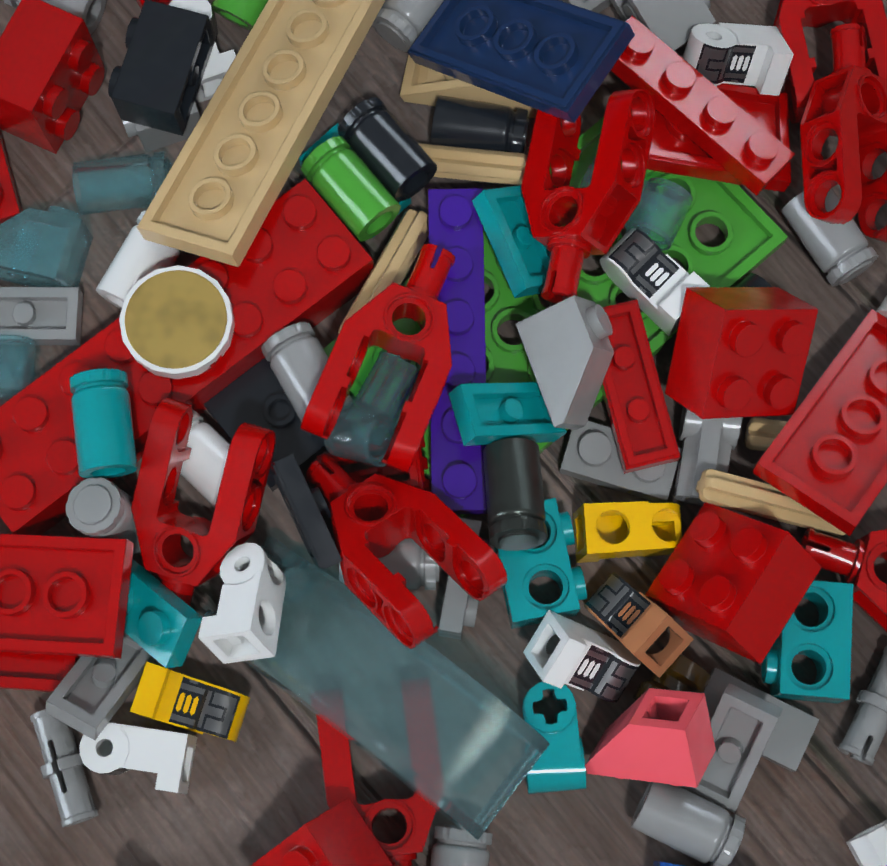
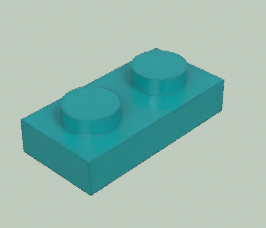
M521 185L483 190L472 202L514 298L542 293L551 252H549L546 246L533 238Z
M537 382L459 384L449 393L464 446L488 445L494 441L506 438H525L535 443L555 442L567 433L566 429L553 426Z
M132 559L124 633L165 668L181 667L200 626L202 616Z

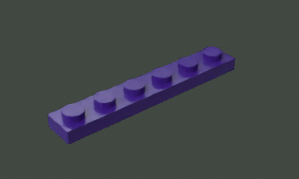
M483 188L428 189L429 244L438 246L431 268L435 267L443 248L455 256V263L450 268L438 297L439 301L447 304L452 367L431 417V493H434L456 515L488 514L483 450L487 445H463L449 398V393L459 384L486 383L483 225L472 202L483 191Z

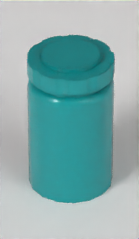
M101 368L74 374L69 378L70 392L73 393L71 404L79 476L83 478H114L135 472L138 466L130 394L126 389L129 386L127 372L119 369Z

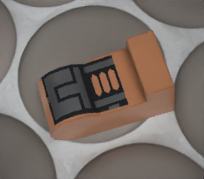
M615 572L607 578L583 605L637 659L659 678L694 640L664 610L643 593H638ZM669 628L670 639L666 647L655 654L646 653L665 629Z

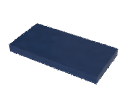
M444 0L407 53L416 64L575 123L635 34L627 22L560 0Z

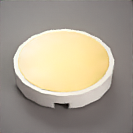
M180 265L156 269L138 280L124 298L119 318L122 340L136 362L156 376L172 379L198 376L210 369V365L216 362L220 356L223 357L230 347L235 328L232 304L218 281L200 269Z

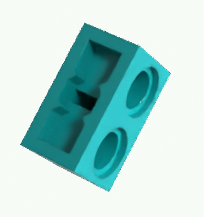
M556 498L544 500L545 524L548 534V542L544 546L519 551H506L494 547V552L503 563L507 573V583L502 587L511 629L541 623L548 610L566 618L577 616L580 610L579 601L587 599L586 584L581 566L571 567L567 550L568 545L575 544L571 518L568 511L559 513ZM538 577L551 578L559 586L560 598L551 604H541L530 595L529 584Z
M815 580L812 582L802 599L811 601L817 607L819 613L818 623L815 627L805 626L797 620L793 612L761 664L762 683L770 684L769 695L777 699L836 704L850 699L854 584ZM795 655H805L814 662L817 675L811 685L801 683L793 675L791 665Z

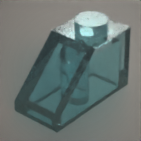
M50 206L48 211L29 207L1 223L0 280L30 287H79L93 239L85 223L80 219V215L72 210L58 206Z

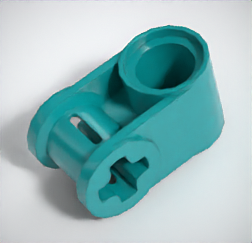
M543 681L539 682L528 690L522 705L525 734L523 751L528 794L586 789L584 750L581 736H579L574 695L566 685L561 689ZM543 691H551L552 697L556 701L563 700L564 711L555 714V723L553 724L546 723L544 714H534L533 703L542 700Z

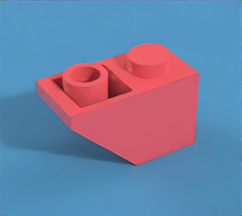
M649 688L606 728L585 764L587 774L697 788L716 751L705 693Z

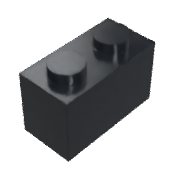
M145 0L139 18L133 17L128 25L125 40L128 50L122 66L117 65L112 71L108 94L121 120L183 136L215 43V37L208 15Z

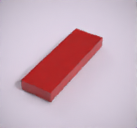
M636 299L602 307L612 325L613 333L608 337L614 350V355L601 385V390L624 474L676 462L681 456L638 301Z

